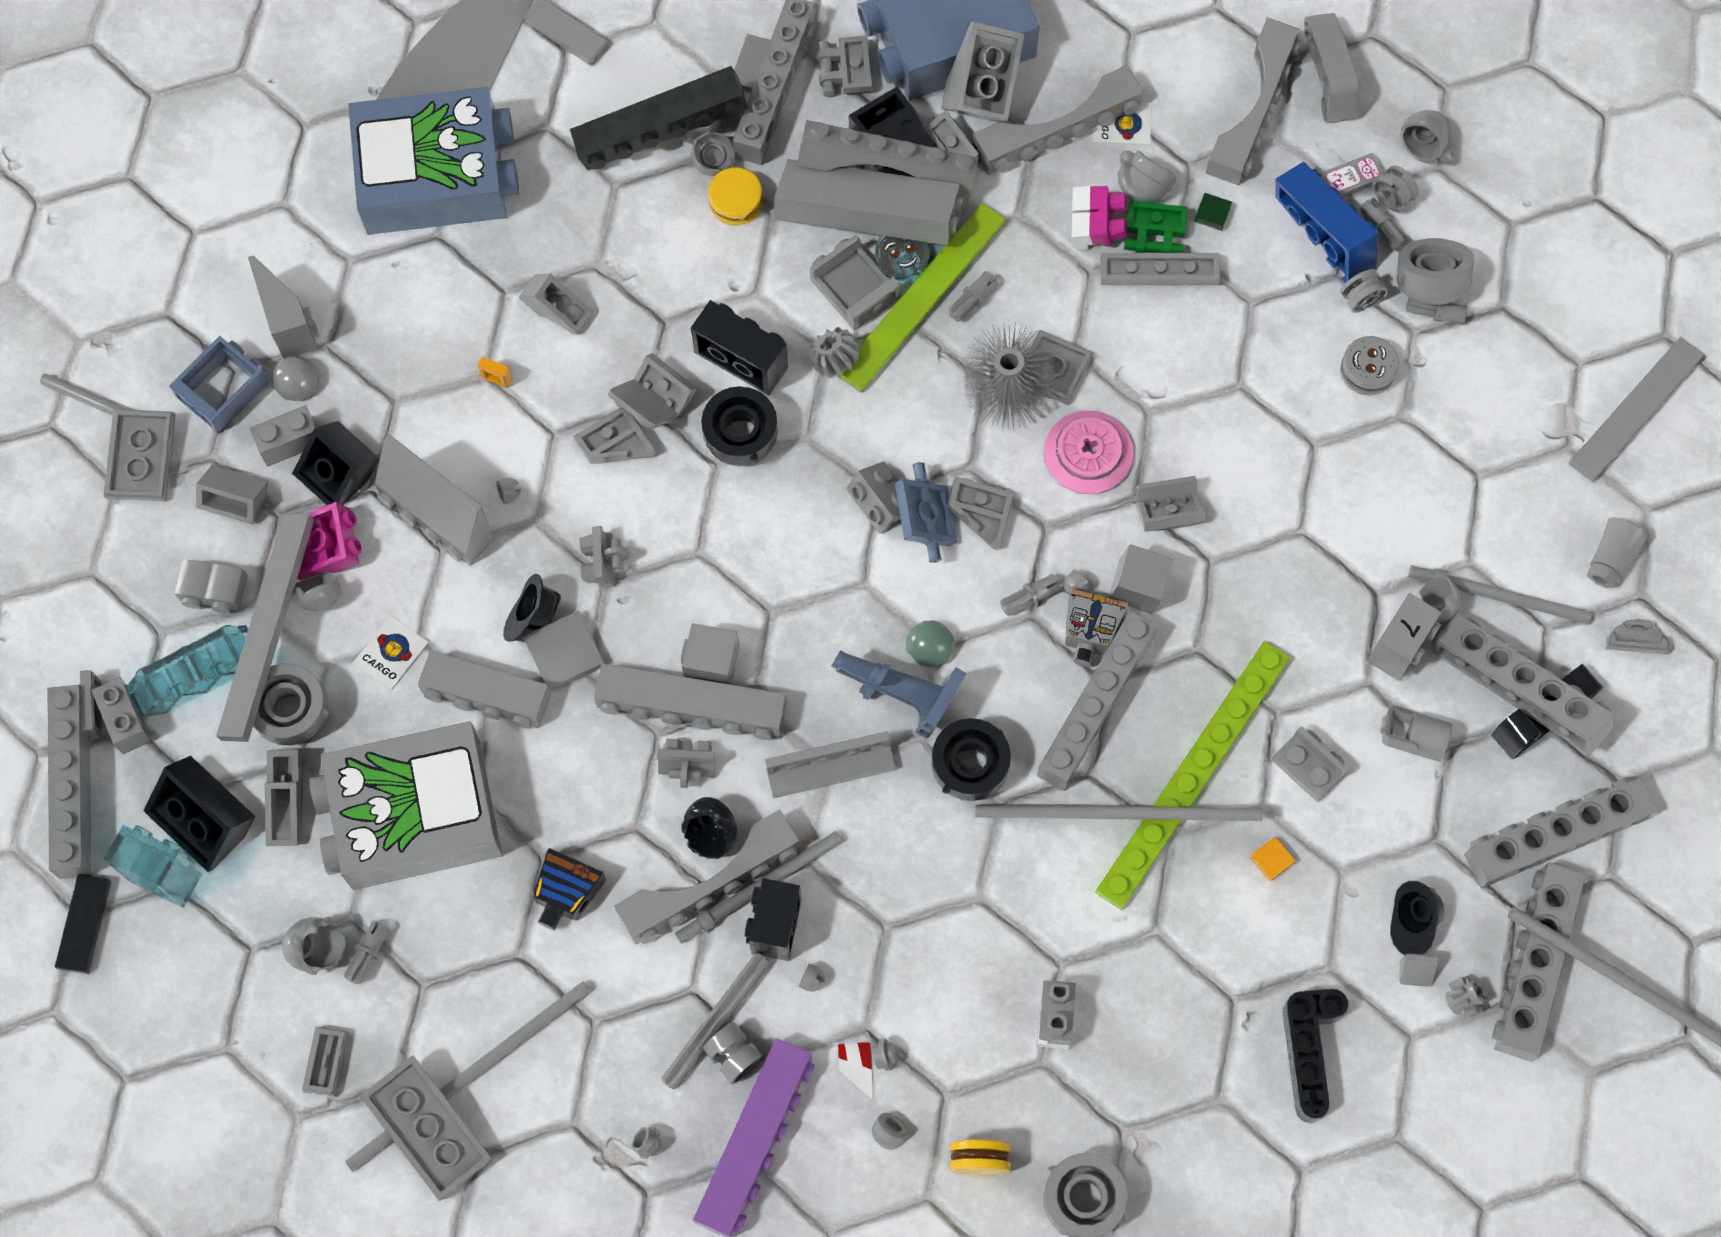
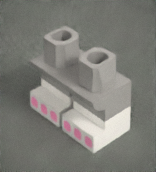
M1043 980L1040 996L1037 1047L1069 1050L1072 1042L1076 983Z

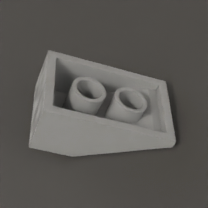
M971 22L947 78L941 109L989 121L1007 122L1025 34Z
M254 255L248 257L271 335L283 359L318 349L315 338L320 337L309 307L303 308L299 298Z

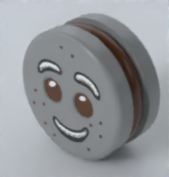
M1376 336L1360 337L1354 340L1345 351L1340 366L1342 379L1356 393L1362 395L1380 394L1393 383L1399 369V357L1395 348L1388 341Z

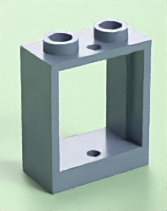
M221 336L169 385L175 397L218 434L268 384L264 375L266 369L255 358L247 359L243 355L245 352L236 342L231 340L228 343ZM228 358L250 378L216 410L193 390L217 366Z

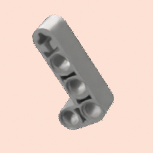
M1335 13L1305 16L1304 34L1323 88L1321 99L1323 119L1325 122L1354 119L1357 110L1359 81Z

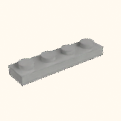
M1101 253L1100 256L1101 285H1219L1220 282L1219 253Z

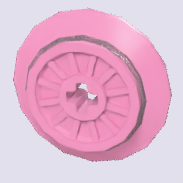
M1078 411L1064 416L1051 428L1045 441L1044 460L1050 474L1063 487L1079 494H1099L1115 488L1126 478L1133 464V443L1127 430L1115 418L1099 411ZM1086 445L1090 449L1095 447L1094 454H1091L1089 451L1084 453V447Z

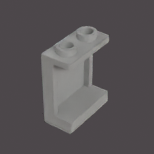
M857 235L849 240L843 239L831 253L826 256H819L810 267V280L853 330L859 328L900 298L901 284L894 276L888 279L874 261L861 248L860 239Z

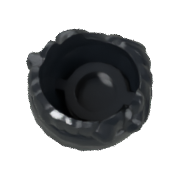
M703 797L693 802L687 809L681 831L684 834V838L688 840V848L693 853H698V856L707 859H719L734 844L738 828L733 813L724 803L712 797Z

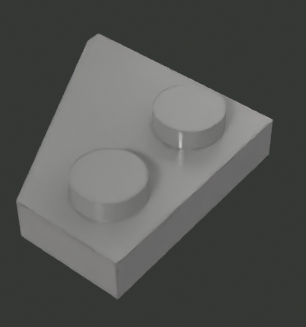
M621 408L573 436L574 441L590 464L653 457L656 455L654 447L627 410Z
M955 476L947 508L989 546L998 550L1001 547L1014 493Z

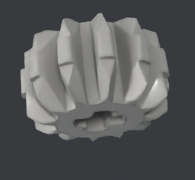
M836 327L832 332L827 329L824 335H817V341L810 344L811 350L808 353L810 361L821 376L827 375L830 379L836 374L843 376L844 371L852 370V364L859 362L858 355L861 352L859 344L853 334L847 329L841 330L839 327Z

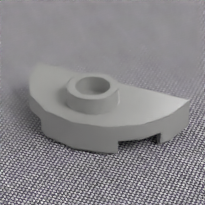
M1640 619L1626 620L1621 625L1615 627L1608 636L1605 646L1607 650L1668 654L1670 651L1667 638L1663 637L1660 631L1653 627L1651 622Z

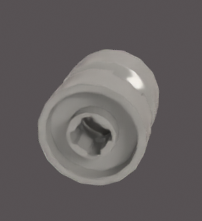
M735 1022L726 1025L718 1031L703 1047L705 1053L714 1063L722 1064L720 1071L731 1084H735L746 1077L764 1059V1056L753 1043L745 1042L746 1035Z

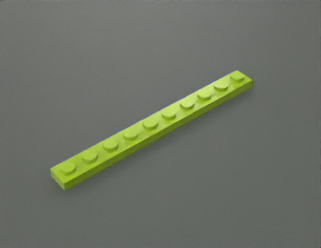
M1263 641L1152 807H1191L1288 663L1290 659L1288 655ZM1143 820L1096 889L1095 894L1122 911L1182 820Z

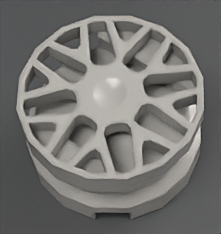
M1396 165L1390 166L1384 175L1379 176L1373 182V190L1379 201L1394 212H1401L1408 205V201L1416 199L1419 195V188L1413 177L1406 170Z
M1376 269L1366 270L1357 274L1341 287L1340 292L1345 299L1349 300L1348 305L1353 313L1363 311V307L1368 305L1371 308L1388 294L1385 284L1379 281L1381 277Z

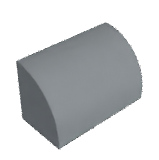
M211 465L196 483V508L253 524L264 505L269 481Z

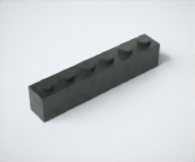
M729 66L570 129L578 159L588 171L600 169L606 163L617 159L628 158L634 152L642 149L654 148L660 142L670 138L682 137L693 129L710 126L714 121L724 117L736 116L742 110L747 109L748 104L739 77L733 67Z

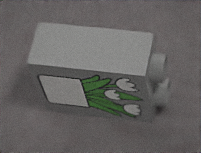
M471 721L320 754L324 775L310 778V791L316 813L320 815L330 812L334 835L320 838L321 855L327 874L341 873V876L352 890L503 857L480 738Z

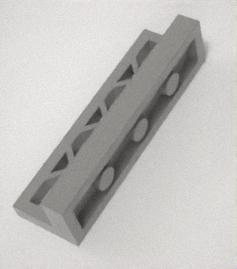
M888 731L765 759L773 799L895 771Z

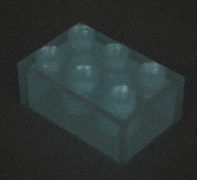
M122 825L103 859L128 882L184 908L202 876L195 868L196 862L188 858L189 855L180 850L181 847L165 838L161 842L152 836L153 833L138 825H135L134 829Z

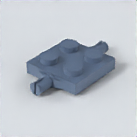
M917 462L912 465L915 480L901 479L895 483L904 540L925 544L928 550L929 562L938 563L942 561L939 545L950 547L957 543L953 515L947 508L949 499L948 486L938 485L927 479L925 462Z

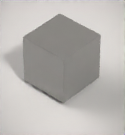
M1129 544L1119 560L1109 598L1126 602L1129 607L1152 614L1163 599L1174 558Z
M692 623L689 637L685 639L681 654L684 677L731 685L740 647L738 632Z

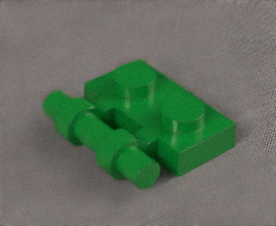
M1129 200L1126 221L1127 232L1137 233V239L1125 238L1124 250H1132L1135 253H1183L1184 244L1172 243L1173 237L1184 238L1187 206ZM1146 234L1163 236V242L1146 240Z

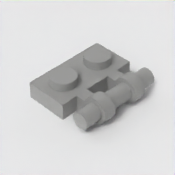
M867 36L838 38L839 48L830 49V42L826 40L819 42V51L817 52V62L821 65L819 85L823 87L824 96H833L836 84H842L843 94L872 92ZM840 61L841 71H832V63Z

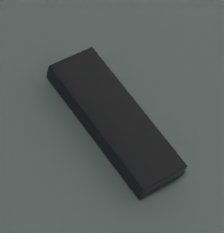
M77 875L54 966L57 970L89 974L112 882L109 879Z

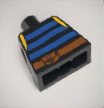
M548 848L534 892L536 903L545 907L538 923L555 931L562 915L577 921L606 881L604 873Z

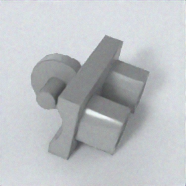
M602 526L592 527V534L580 538L581 553L585 556L593 555V563L582 565L581 578L587 583H601L607 588L616 586L615 570L621 569V561L627 560L630 557V551L625 547H620V539H613V534L604 532Z
M667 738L663 748H658V774L680 779L681 788H688L689 779L700 780L701 777H715V752H712L710 741L698 740L694 744V750H682V741Z

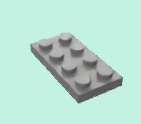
M414 1055L410 1056L360 1095V1098L439 1201L493 1160Z

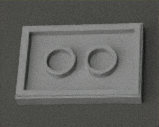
M113 409L103 494L106 499L166 501L176 417L174 412Z

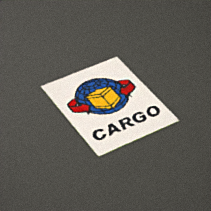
M1142 103V106L1135 113L1116 117L1106 126L1099 125L1094 127L1093 142L1151 144V103Z
M389 616L352 664L392 690L429 642L392 616Z

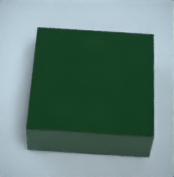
M1204 193L1194 222L1222 231L1232 201Z

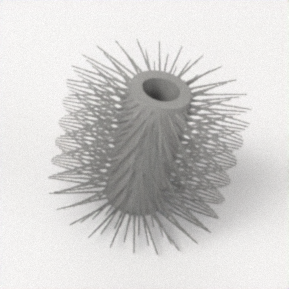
M1010 325L1009 348L1006 332H1004L1003 336L1005 339L1002 341V337L1001 340H999L1000 337L998 338L1000 343L998 346H995L997 350H994L989 343L987 345L982 341V345L989 352L987 353L983 349L984 347H982L976 355L970 356L972 357L970 360L975 359L977 361L964 365L966 366L964 369L969 371L975 370L964 373L966 375L964 377L972 379L968 381H973L970 382L972 385H969V383L964 384L966 385L964 388L971 390L968 392H972V390L978 392L976 394L970 393L972 395L970 397H974L977 400L982 396L984 397L980 400L982 402L981 407L988 400V404L982 409L988 406L989 408L992 407L989 413L998 406V413L1001 416L1003 410L1002 426L1004 425L1006 407L1008 405V429L1009 405L1012 423H1014L1015 419L1013 416L1016 414V411L1019 414L1018 420L1021 413L1020 408H1023V404L1029 411L1031 409L1036 413L1035 408H1037V404L1035 403L1038 402L1035 401L1038 400L1036 398L1039 396L1044 399V396L1048 398L1046 396L1051 395H1043L1041 393L1053 391L1050 390L1053 389L1052 387H1044L1045 385L1049 387L1047 385L1053 383L1051 381L1054 380L1051 379L1054 378L1053 376L1046 377L1050 376L1046 374L1055 372L1050 371L1055 368L1048 369V371L1039 368L1043 365L1049 366L1047 364L1049 362L1043 363L1040 361L1044 359L1050 360L1052 358L1048 357L1051 356L1036 357L1035 355L1039 353L1037 350H1034L1031 354L1029 353L1036 346L1037 341L1025 349L1030 339L1022 347L1017 337L1015 344V327L1010 348ZM984 372H989L991 375L988 376ZM1030 372L1036 373L1032 376L1027 375ZM1031 378L1034 382L1027 381L1026 379ZM1029 400L1035 405V408L1030 405Z

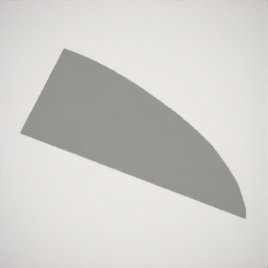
M533 0L459 1L409 52L382 88L376 100L489 87L490 90L523 22L522 15L529 9Z

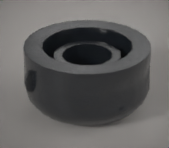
M743 386L721 390L707 402L703 410L701 423L705 444L713 456L728 465L749 466L759 462L768 455L777 440L776 411L771 401L758 390ZM739 420L747 421L754 425L752 432L744 437H734L726 431V428L732 422Z
M974 718L958 720L944 728L935 740L931 762L933 775L944 794H949L952 797L965 801L982 800L997 792L1006 781L1011 761L1010 747L1003 731L991 723ZM974 750L983 754L986 764L980 771L968 773L959 768L956 763V757L962 751Z

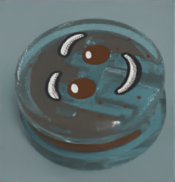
M881 236L876 244L875 264L888 279L894 276L901 286L912 285L929 266L930 249L927 242Z

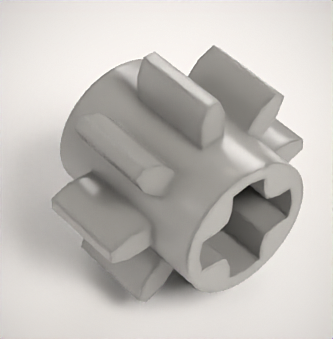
M1467 976L1449 983L1452 990L1446 993V1001L1454 1014L1459 1015L1462 1013L1463 1017L1467 1018L1484 1011L1481 1004L1487 1001V994L1478 980L1470 981V978Z

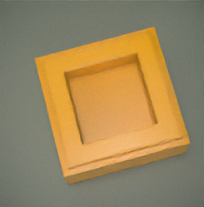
M482 356L477 365L482 379L509 388L513 380L510 368Z
M1276 836L1250 856V859L1269 882L1295 863V859Z

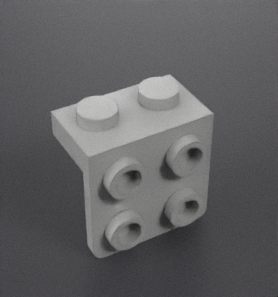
M651 353L644 358L635 378L611 388L608 396L614 400L619 408L627 410L636 417L642 426L655 429L682 417L697 387Z

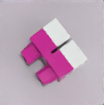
M1108 186L1073 187L1072 240L1076 250H1086L1089 248V245L1094 244L1112 247L1113 239L1127 237L1125 218L1112 219V213L1127 212V197L1125 193H1110Z

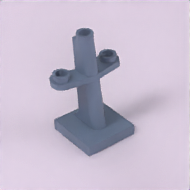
M840 650L831 665L836 669V672L863 684L859 690L863 694L862 698L869 700L873 692L877 690L914 707L920 716V723L915 733L924 738L937 726L967 674L955 667L940 686L891 669L890 664H876L847 654Z

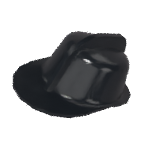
M539 574L530 576L519 599L512 608L504 626L503 636L505 641L513 642L523 634L526 628L539 629L547 625L554 617L561 595L557 591L543 585Z
M1407 881L1401 884L1396 891L1390 924V936L1393 945L1403 955H1423L1432 946L1436 927L1442 921L1445 912L1442 899L1436 893L1435 888L1428 887L1419 881Z

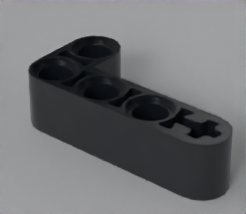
M1581 664L1561 679L1569 685L1579 687L1585 696L1590 699L1595 697L1604 688L1584 664ZM1553 696L1545 697V699L1550 701L1557 700V698ZM1518 709L1503 720L1491 736L1511 759H1514L1551 730L1525 714L1521 709Z
M1338 989L1299 991L1292 994L1283 1006L1282 1014L1295 1110L1297 1116L1306 1123L1318 1122L1329 1110L1330 1102L1319 1025L1335 1023L1346 1013L1348 999ZM1331 999L1338 1004L1339 1012H1328L1324 1007V1000ZM1300 1002L1304 1004L1307 1015H1296L1292 1011V1003ZM1296 1035H1307L1311 1040V1047L1307 1049L1300 1047L1296 1042ZM1303 1066L1311 1067L1316 1074L1315 1080H1305L1301 1076L1300 1068ZM1317 1088L1310 1096V1090ZM1311 1097L1313 1104L1319 1105V1108L1314 1113L1312 1108H1306L1305 1106Z

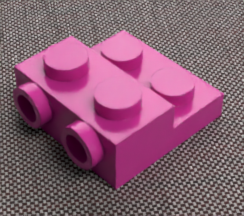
M334 502L307 513L314 518V523L298 573V580L302 581L325 571L337 573L360 564L358 555L362 553V545L359 539L354 536L353 527L357 525V518L351 509Z

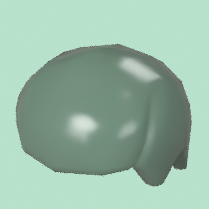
M934 620L923 621L915 625L906 637V651L919 665L939 666L947 662L954 652V637L950 630L941 622Z

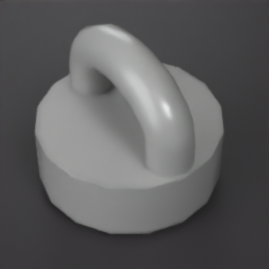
M891 1113L880 1114L872 1127V1135L875 1141L888 1150L895 1149L907 1134L904 1122Z

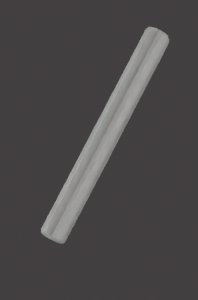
M755 953L664 1073L662 1076L664 1084L671 1089H676L703 1054L704 1045L721 1030L769 966V961L760 953Z

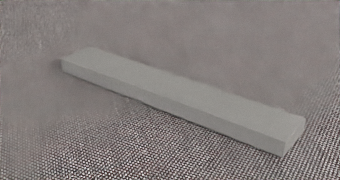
M1680 337L1568 464L1593 482L1704 355Z

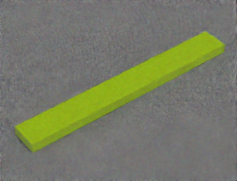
M982 203L952 237L948 245L941 250L859 346L861 351L858 355L859 362L852 364V370H846L843 376L838 374V377L862 393L1003 227L1005 218Z

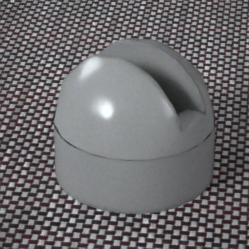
M504 478L496 481L499 496L504 504L516 500L521 493V489H514V486L518 485L519 482L513 478Z
M1074 569L1064 579L1063 587L1065 592L1070 595L1071 588L1086 592L1090 585Z
M809 963L799 987L811 992L820 990L823 987L821 983L825 982L823 971Z

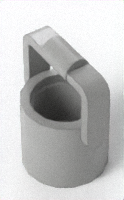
M1391 707L1387 715L1382 718L1380 729L1383 735L1382 743L1404 752L1441 762L1450 739L1452 723ZM1395 720L1409 723L1405 739L1392 735Z

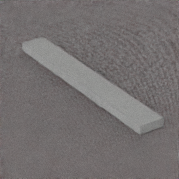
M283 514L216 737L221 741H249L314 523V518L310 514Z

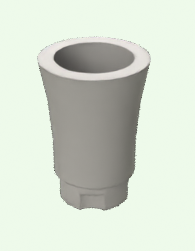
M1616 517L1609 518L1599 547L1590 563L1591 567L1587 577L1599 586L1614 588L1618 579L1622 578L1637 551L1648 539L1646 532L1627 520Z

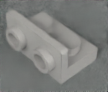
M1301 726L1271 760L1318 803L1344 776L1347 768L1344 766L1345 762L1342 757L1334 751L1329 752L1321 744L1322 741L1312 730L1306 731Z

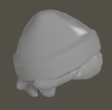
M308 917L296 922L286 932L282 942V952L285 960L292 967L308 974L316 975L318 971L337 967L339 960L342 959L345 952L347 939L341 928L336 926L330 917Z

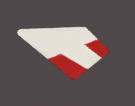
M870 1043L839 1044V1072L867 1097L872 1099L873 1082Z

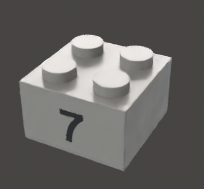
M1409 593L1379 639L1367 662L1398 681L1404 672L1411 675L1441 627V624L1436 621L1442 612Z

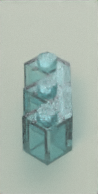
M247 625L222 626L211 634L137 670L135 677L129 682L127 688L141 717L166 714L181 697L208 693L222 676L235 674L248 632Z

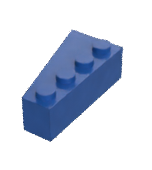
M1303 161L1275 179L1277 200L1298 226L1302 223L1305 224V230L1314 246L1320 243L1328 255L1326 260L1331 267L1335 268L1338 266L1345 274L1342 278L1344 283L1366 270H1377V229L1372 223H1367L1353 205H1348L1341 198L1336 188L1330 187L1322 180L1320 173L1316 169H1311Z

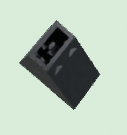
M897 86L849 114V128L855 131L935 147L913 106ZM874 165L878 172L914 177L904 171L887 166Z

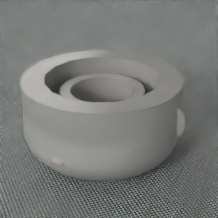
M1427 238L1413 241L1405 245L1398 254V286L1408 298L1422 304L1443 305L1452 303L1464 296L1472 284L1474 256L1466 246L1448 239Z
M282 663L271 666L253 725L256 731L266 740L279 745L292 746L311 739L318 733L326 717L329 715L327 711V696L318 679L311 671L296 664ZM291 695L300 697V707L294 715L289 717L275 715V707L281 699Z
M1083 1153L1069 1156L1058 1163L1057 1166L1053 1165L1048 1168L1051 1174L1045 1184L1043 1194L1044 1208L1047 1217L1061 1235L1068 1237H1103L1110 1233L1120 1221L1126 1222V1215L1124 1213L1128 1203V1188L1123 1175L1112 1162L1099 1155ZM1088 1182L1099 1190L1101 1203L1095 1211L1083 1213L1073 1207L1070 1201V1190L1075 1184Z

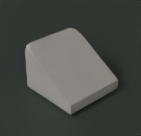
M1406 954L1400 960V984L1431 986L1438 964V957Z

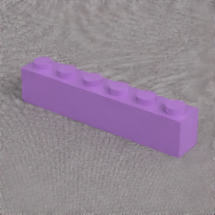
M775 1038L693 1218L695 1224L723 1237H732L734 1233L740 1234L747 1219V1216L743 1215L744 1209L748 1202L754 1203L761 1185L756 1184L761 1172H768L775 1155L770 1153L775 1141L781 1143L788 1128V1124L784 1123L789 1111L795 1112L802 1095L797 1093L802 1081L808 1083L815 1068V1064L811 1063L812 1053Z

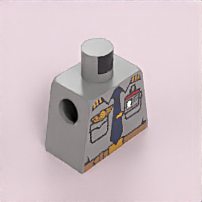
M1071 588L1067 607L1065 645L1076 648L1073 659L1074 663L1089 667L1092 664L1094 653L1105 654L1122 624L1128 603Z

